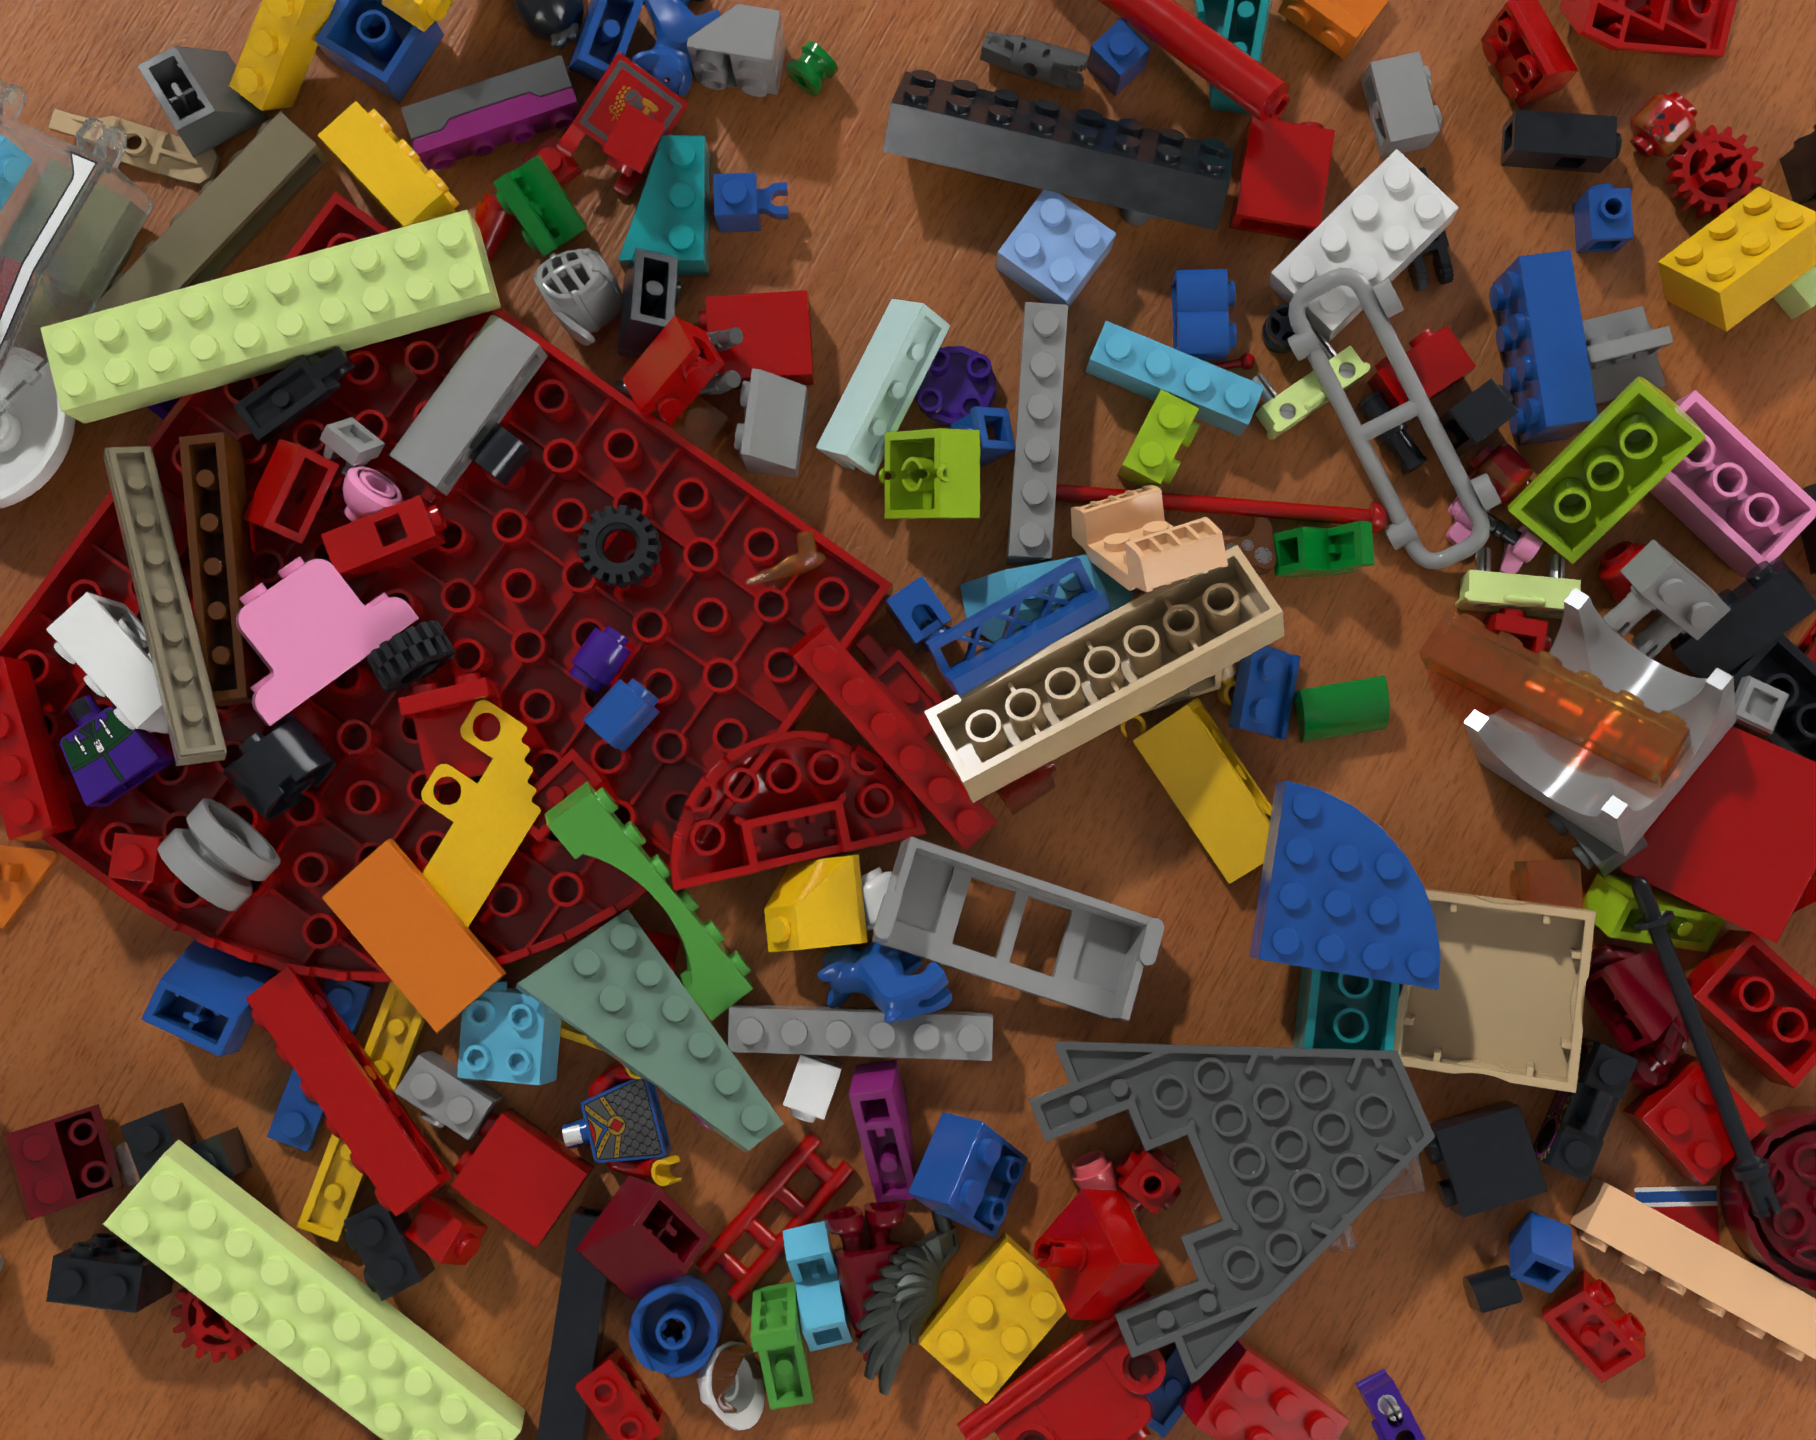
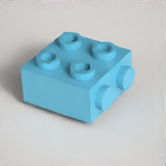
M498 980L462 1012L457 1078L529 1085H543L556 1081L561 1020L550 1013L547 1007L533 997H528L518 989L507 988L506 980Z

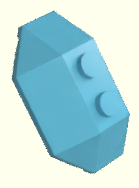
M1087 554L1075 556L1080 558L1094 589L1106 595L1112 608L1082 627L1129 603L1134 595L1133 590L1129 591L1090 562ZM1074 557L1006 569L960 584L966 619ZM1074 572L1060 579L1055 597L1068 600L1082 592ZM1048 587L1039 592L1046 594ZM1030 596L1023 600L1017 618L1031 621L1038 617L1044 599ZM1053 602L1051 609L1059 605V603ZM1011 608L1002 612V614L1009 615ZM993 617L984 623L981 635L991 642L1000 639L1007 621ZM1015 623L1013 631L1022 625Z

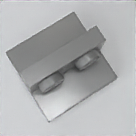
M1643 306L1582 321L1596 406L1612 402L1638 376L1643 377L1658 389L1666 386L1657 353L1674 342L1669 326L1652 330L1651 324L1647 322Z

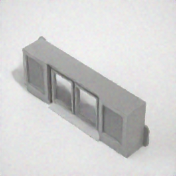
M909 837L901 842L887 892L883 896L874 925L872 942L933 962L936 961L937 964L1113 1021H1129L1144 965H1152L1156 961L1164 932V924L1160 919L1152 918L914 837ZM971 878L1014 892L995 958L952 944ZM1028 897L1070 911L1052 976L1009 962Z

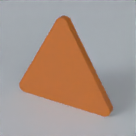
M0 845V929L6 928L57 861L59 857L57 851Z

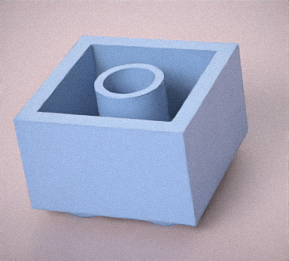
M1043 190L997 252L995 268L1042 302L1065 304L1069 308L1110 253L1117 233L1060 193Z

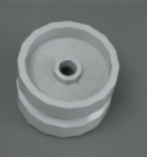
M203 798L187 815L186 821L189 829L175 828L161 842L157 849L161 859L185 885L202 898L227 911H237L252 895L253 888L250 880L265 881L280 865L281 860L276 850L252 825L223 804L207 798Z

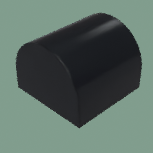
M495 423L469 458L507 486L533 452L514 435Z
M1507 1264L1463 1277V1286L1469 1306L1479 1312H1489L1520 1303L1521 1300H1524L1517 1280L1510 1277V1267Z

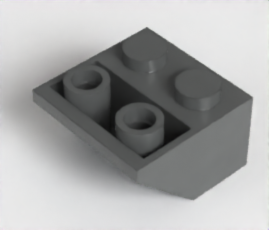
M174 46L137 65L193 158L268 120L264 111H261L229 86L236 65L227 51Z

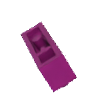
M898 1060L855 1065L849 1098L876 1202L883 1203L915 1199L908 1193L917 1169L907 1097Z

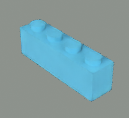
M1105 321L1085 371L1087 374L1152 401H1155L1162 389L1198 407L1196 419L1239 437L1249 425L1265 387L1109 321Z

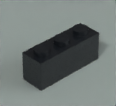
M1779 556L1770 563L1763 561L1752 568L1745 577L1746 581L1734 590L1726 589L1717 594L1731 610L1698 641L1687 632L1685 634L1680 632L1670 641L1672 652L1697 678H1708L1716 668L1730 673L1816 610V597L1814 593Z

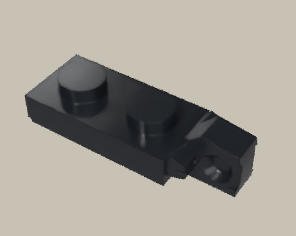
M336 347L322 358L318 353L308 358L303 355L237 402L233 407L257 441L265 444L334 395L333 392L341 387L338 380L342 379L356 366L340 347Z

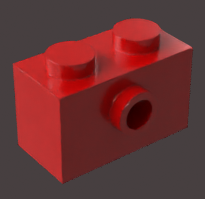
M279 439L242 519L281 537L303 544L339 464L301 445Z

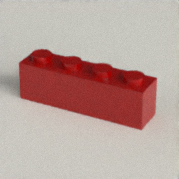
M0 656V811L9 840L35 841L76 828L29 663L28 661Z

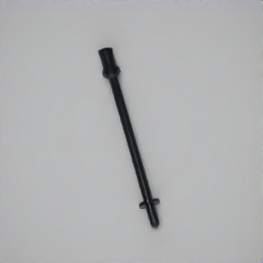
M1641 876L1636 877L1631 882V889L1642 918L1633 922L1635 930H1648L1737 1157L1731 1169L1736 1180L1741 1181L1754 1217L1764 1218L1771 1216L1768 1208H1771L1774 1214H1778L1782 1211L1783 1207L1777 1198L1768 1175L1771 1167L1767 1159L1754 1152L1667 930L1666 924L1675 918L1674 913L1669 910L1660 912L1648 880Z

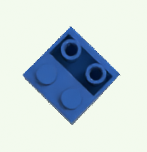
M194 939L160 979L141 1020L220 1057L239 1052L254 1021L251 1015L253 1008L246 998L272 979L277 972L255 962L251 963L238 959L236 956L216 948H210Z
M943 1112L908 1193L932 1211L995 1239L1000 1225L1006 1217L1007 1208L1015 1188L1022 1178L1024 1166L1028 1158L984 1122Z

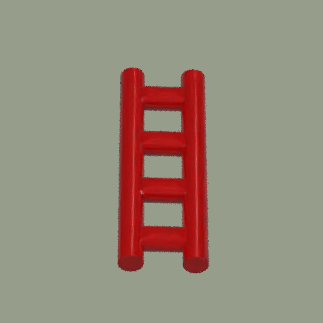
M811 1130L695 1262L696 1266L707 1275L718 1265L734 1279L736 1283L728 1291V1294L738 1304L744 1301L785 1253L782 1230L810 1224L856 1171L844 1159L835 1169L815 1152L823 1143V1140ZM803 1165L823 1182L806 1202L786 1185ZM774 1198L794 1215L778 1235L758 1219L759 1215ZM745 1232L765 1248L749 1268L729 1252Z

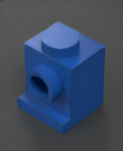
M975 406L970 409V414L951 424V429L980 430V466H985L1015 450L1008 409ZM992 426L996 440L988 439L987 429Z

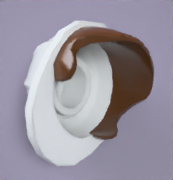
M727 1341L714 1350L708 1361L700 1369L699 1376L696 1379L700 1400L710 1410L715 1412L725 1425L735 1431L750 1429L758 1422L764 1407L765 1390L762 1367L754 1356L757 1352L753 1353L752 1346H747L740 1342Z

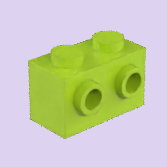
M1161 389L1117 476L1141 488L1147 484L1159 487L1162 482L1170 485L1181 464V461L1174 458L1180 445L1189 447L1200 424L1193 421L1199 408Z

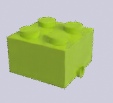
M936 428L884 433L885 468L880 470L879 480L882 484H885V519L980 518V430ZM886 472L891 473L890 480L885 479Z

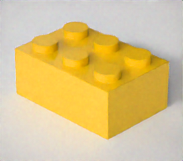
M355 101L318 134V137L340 164L401 228L456 213L455 208L459 205V202L448 191V186L432 169L428 170L420 161L421 158L404 139L399 140L391 131V126L374 108L367 113Z
M1757 187L1658 261L1665 300L1727 332L1816 266V211L1761 187Z
M1005 1231L925 1323L919 1336V1344L986 1404L1066 1312L1046 1268L1039 1267L1037 1265L1039 1261L1035 1260L1030 1253Z

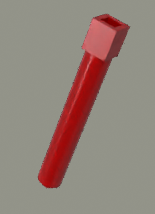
M1098 0L1259 121L1264 122L1270 118L1276 119L1287 107L1290 97L1287 95L1289 91L1288 83L1174 0Z

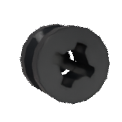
M1284 303L1274 308L1261 328V337L1264 345L1275 353L1286 354L1292 351L1287 338L1295 334L1288 317L1289 303Z

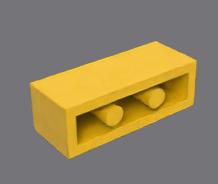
M262 0L229 86L261 111L293 107L318 46L315 38L329 19L336 0Z

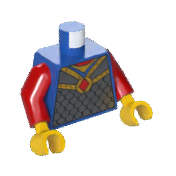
M618 1061L609 1064L590 1085L589 1097L581 1102L584 1118L562 1125L563 1139L567 1149L590 1144L595 1162L606 1163L611 1171L642 1180H654L659 1186L680 1182L682 1177H675L670 1172V1165L680 1162V1157L674 1155L661 1159L672 1149L656 1086L646 1079L643 1080Z

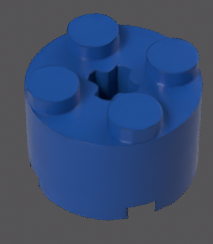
M693 1274L682 1275L665 1285L649 1291L641 1298L631 1319L629 1341L635 1357L645 1368L652 1372L657 1371L666 1374L668 1377H683L699 1370L712 1355L723 1329L721 1302L714 1290L702 1281L700 1277ZM672 1318L676 1322L682 1321L685 1324L682 1332L678 1326L669 1327L668 1324Z

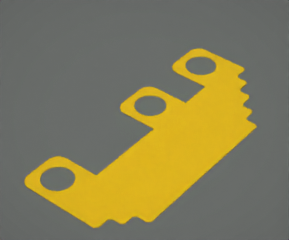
M480 700L475 703L460 729L461 736L465 741L493 758L478 784L452 766L440 764L435 768L421 792L422 800L427 805L453 821L452 826L422 874L467 927L470 926L541 812L540 807L532 802V798L537 790L528 783L533 767L525 763V758L530 748L522 742V737L527 731V726L487 700ZM482 713H491L500 722V733L492 741H482L473 732V722ZM442 777H452L460 784L461 796L452 805L441 804L434 796V785Z

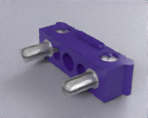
M1384 1368L1355 1383L1373 1418L1371 1424L1379 1440H1396L1397 1434L1403 1430H1407V1433L1400 1440H1425L1409 1406L1405 1404L1395 1382Z

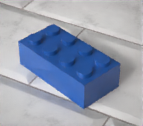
M1571 250L1519 256L1492 283L1493 286H1491L1489 293L1491 308L1493 311H1497L1499 327L1496 331V344L1498 350L1504 353L1506 368H1504L1502 376L1503 386L1511 393L1514 399V407L1519 412L1509 420L1510 429L1513 434H1517L1518 446L1567 440L1585 429L1598 416Z

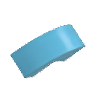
M824 1221L782 1230L786 1261L796 1286L801 1329L810 1352L853 1342L849 1317L838 1280L834 1249Z

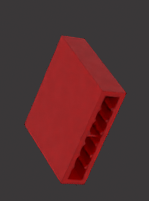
M1732 726L1644 833L1643 836L1649 846L1624 862L1620 870L1634 877H1644L1648 880L1649 884L1777 943L1816 869V762Z

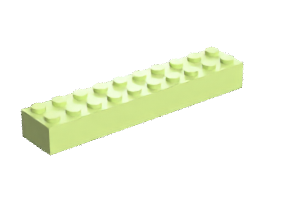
M463 210L55 323L40 329L61 412L86 424L284 369L303 355L308 358L318 353L322 358L336 347H340L343 351H349L500 309L501 304L480 227L469 211Z
M179 1139L159 1158L103 1223L104 1226L382 1440H514L522 1430L525 1415L523 1407L386 1300L381 1301L377 1293L371 1291L368 1286Z

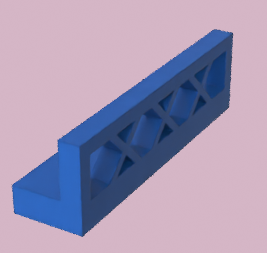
M1074 557L926 641L925 644L948 688L961 696L1103 615L1112 608L1106 595L1094 589L1080 558ZM1074 572L1082 592L1068 600L1055 597L1060 579ZM1048 587L1046 594L1039 592ZM1030 596L1044 599L1038 617L1031 621L1017 618L1023 600ZM1053 602L1059 603V605L1051 609ZM1011 608L1009 615L1002 614V612ZM993 617L1006 620L1007 622L1000 639L993 643L979 639L986 621ZM1015 623L1022 625L1013 631ZM973 629L971 637L963 635ZM955 639L969 642L964 659L949 667L940 648ZM977 645L984 647L979 651L975 652Z

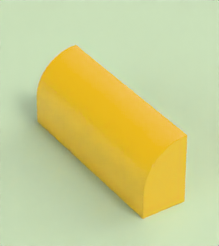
M1198 697L1132 740L1229 884L1264 863L1272 806Z

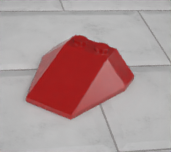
M1561 0L1559 9L1577 34L1610 50L1718 59L1723 57L1737 0Z

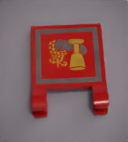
M618 52L574 121L558 142L557 150L566 157L573 156L586 134L604 147L626 103L665 125L666 129L662 136H669L690 104L621 52ZM660 141L642 174L634 170L630 177L625 174L621 175L614 186V191L623 198L629 197L655 158Z

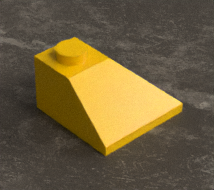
M859 855L806 860L788 865L764 908L768 952L805 950L868 942Z

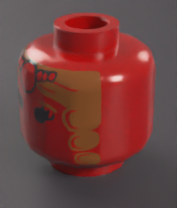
M1672 92L1670 95L1664 93L1656 94L1631 119L1630 129L1634 137L1630 142L1646 158H1649L1652 154L1662 158L1669 157L1678 150L1684 140L1687 141L1696 129L1694 118L1697 116V111L1679 93Z
M1506 443L1499 445L1494 450L1487 444L1469 462L1474 468L1469 474V479L1472 480L1487 472L1502 504L1505 503L1507 506L1532 482L1530 479L1533 474L1532 465L1511 445Z

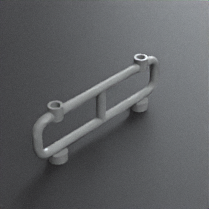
M1338 268L1328 271L1302 286L1292 297L1289 303L1288 317L1295 334L1287 338L1288 343L1298 361L1306 357L1308 358L1392 524L1384 527L1394 549L1397 550L1404 546L1411 559L1424 568L1441 569L1451 566L1472 556L1483 548L1489 538L1491 527L1486 511L1502 504L1501 499L1487 472L1472 480L1469 479L1388 319L1404 310L1390 280L1387 279L1372 287L1371 283L1362 273L1352 268ZM1341 285L1348 286L1355 292L1409 399L1408 402L1361 425L1305 313L1307 305L1312 300ZM1418 416L1473 527L1471 535L1466 540L1437 553L1430 552L1423 546L1410 517L1407 515L1369 441Z

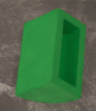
M1386 675L1300 689L1294 692L1293 703L1301 743L1384 730L1388 726L1390 703Z

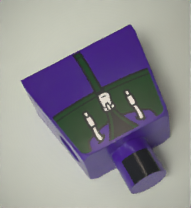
M92 695L79 698L68 706L67 710L78 727L61 738L60 747L86 806L107 807L175 762V758L152 733L136 728L132 730L125 726L113 712L117 708L116 706L108 707L102 711Z

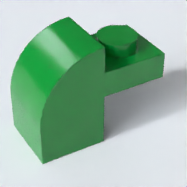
M1357 521L1332 528L1299 527L1273 534L1277 559L1274 566L1275 576H1334L1354 573V569L1375 565L1372 522Z

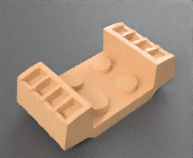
M1147 484L1140 489L1127 490L1125 493L1117 496L1111 495L1101 501H1092L1088 505L1071 508L1072 538L1086 551L1090 562L1129 591L1138 588L1142 591L1150 592L1153 591V588L1162 585L1169 586L1171 582L1181 579L1187 580L1190 579V576L1199 573L1206 574L1208 570L1228 566L1222 531L1207 517L1175 527L1167 523L1164 518L1162 491L1157 486Z

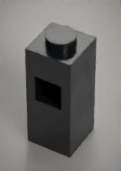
M1516 109L1503 125L1501 166L1601 173L1620 153L1622 136L1621 133H1617V117Z

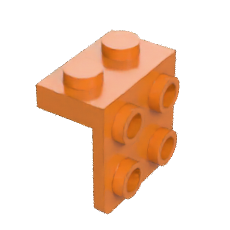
M1283 0L1278 13L1345 60L1389 0Z

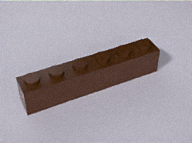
M224 432L179 437L195 625L215 705L221 707L250 704L254 694L250 687L263 678L261 658L236 626L237 614L244 607L239 598L255 588L250 523L242 519L248 507L243 444Z

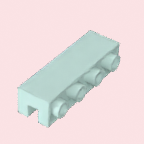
M891 299L816 448L844 468L854 470L857 467L862 472L875 476L885 456L884 433L897 432L951 325L924 303Z

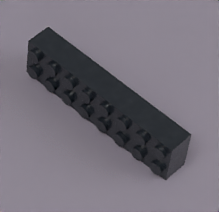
M925 70L905 71L891 101L883 146L884 152L1213 230L1217 228L1230 185L1233 148L1227 147L1224 142L1217 139L1205 138L1200 141L1187 138L1182 132L1175 129L1164 128L1157 131L1145 128L1143 124L1133 119H1120L1119 121L1102 118V115L1094 110H1068L1061 108L1057 102L1048 99H1039L1034 102L1019 98L1017 93L1010 90L999 89L992 92L979 89L975 83L968 80L950 82L937 79L935 74Z

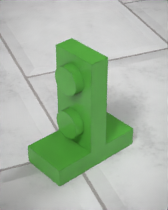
M795 1282L754 1288L750 1338L753 1353L759 1352L770 1410L813 1403V1387L799 1320Z

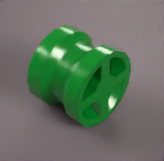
M808 40L801 48L802 54L800 57L790 60L785 69L791 79L802 90L812 96H817L822 90V82L826 78H832L838 72V66L821 46Z

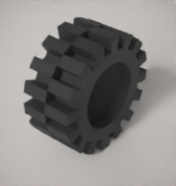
M612 505L604 507V512L599 513L596 511L591 515L594 519L590 523L585 521L583 524L584 534L578 537V543L581 545V550H578L579 556L584 561L586 569L606 585L611 587L615 585L620 588H629L628 585L630 584L637 586L643 583L641 579L645 576L649 578L654 573L652 569L655 564L659 565L661 560L659 551H662V543L658 538L659 534L650 520L635 508L631 510L626 505H619V508H614ZM616 531H627L636 539V552L630 560L624 563L611 562L604 553V543L607 537Z
M430 620L428 623L426 621L419 623L415 628L411 626L401 634L393 635V639L382 642L379 645L380 648L373 649L370 652L371 655L367 656L366 659L383 690L389 693L390 691H398L402 687L405 689L411 686L413 682L418 683L424 680L425 676L436 673V669L443 668L448 664V661L455 657L456 651L439 622Z

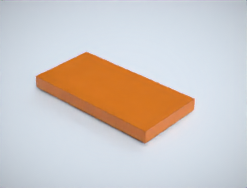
M388 839L322 897L436 1033L446 1027L506 974L499 963L393 839Z

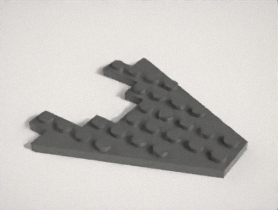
M1060 1041L1055 1043L1054 1046L1069 1083L1029 1099L1045 1142L1127 1109L1130 1112L1145 1151L1188 1135L1222 1217L1218 1221L1180 1235L1198 1279L1115 1311V1317L1132 1358L1175 1342L1191 1383L1198 1381L1435 1138L1398 1051Z

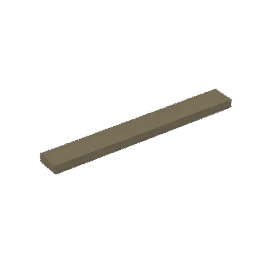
M151 446L105 448L104 462L176 766L225 760L227 754L152 448Z

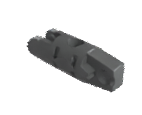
M988 32L982 44L980 60L1000 67L1014 75L1072 91H1080L1083 87L1084 77H1082L1083 74H1080L1079 71L1086 70L1089 56L1075 50L1022 35Z

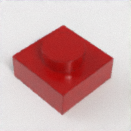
M554 134L521 158L524 164L535 156H541L560 186L563 187L581 174L582 171L572 156L566 157L557 150L559 139Z

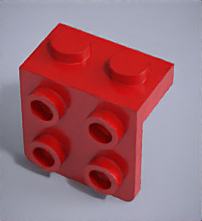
M470 673L455 677V685L438 689L437 683L423 684L410 688L411 695L397 698L401 716L414 720L427 781L435 768L440 764H448L470 779L484 774L493 758L465 741L461 736L460 729L475 703L480 700H487L503 710L497 682L486 677L481 678L480 673ZM482 713L475 718L473 732L478 739L485 742L492 741L500 733V722L495 715ZM446 776L440 778L434 786H442L458 781Z

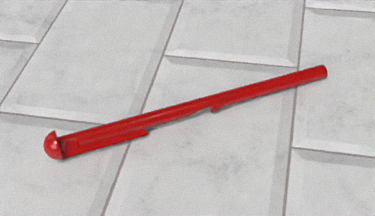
M1056 484V501L1090 503L1107 499L1111 495L1123 494L1127 489ZM1162 492L1163 509L1178 510L1186 513L1202 512L1334 524L1368 521L1372 522V534L1381 531L1387 522L1385 508L1374 501H1371L1369 509Z

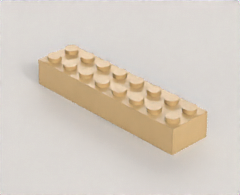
M1236 545L1225 551L1228 562L1227 567L1208 570L1206 574L1199 573L1190 576V579L1174 581L1169 586H1159L1153 589V591L1134 599L1048 645L961 696L955 695L925 711V715L972 803L1284 637L1283 611L1239 546Z

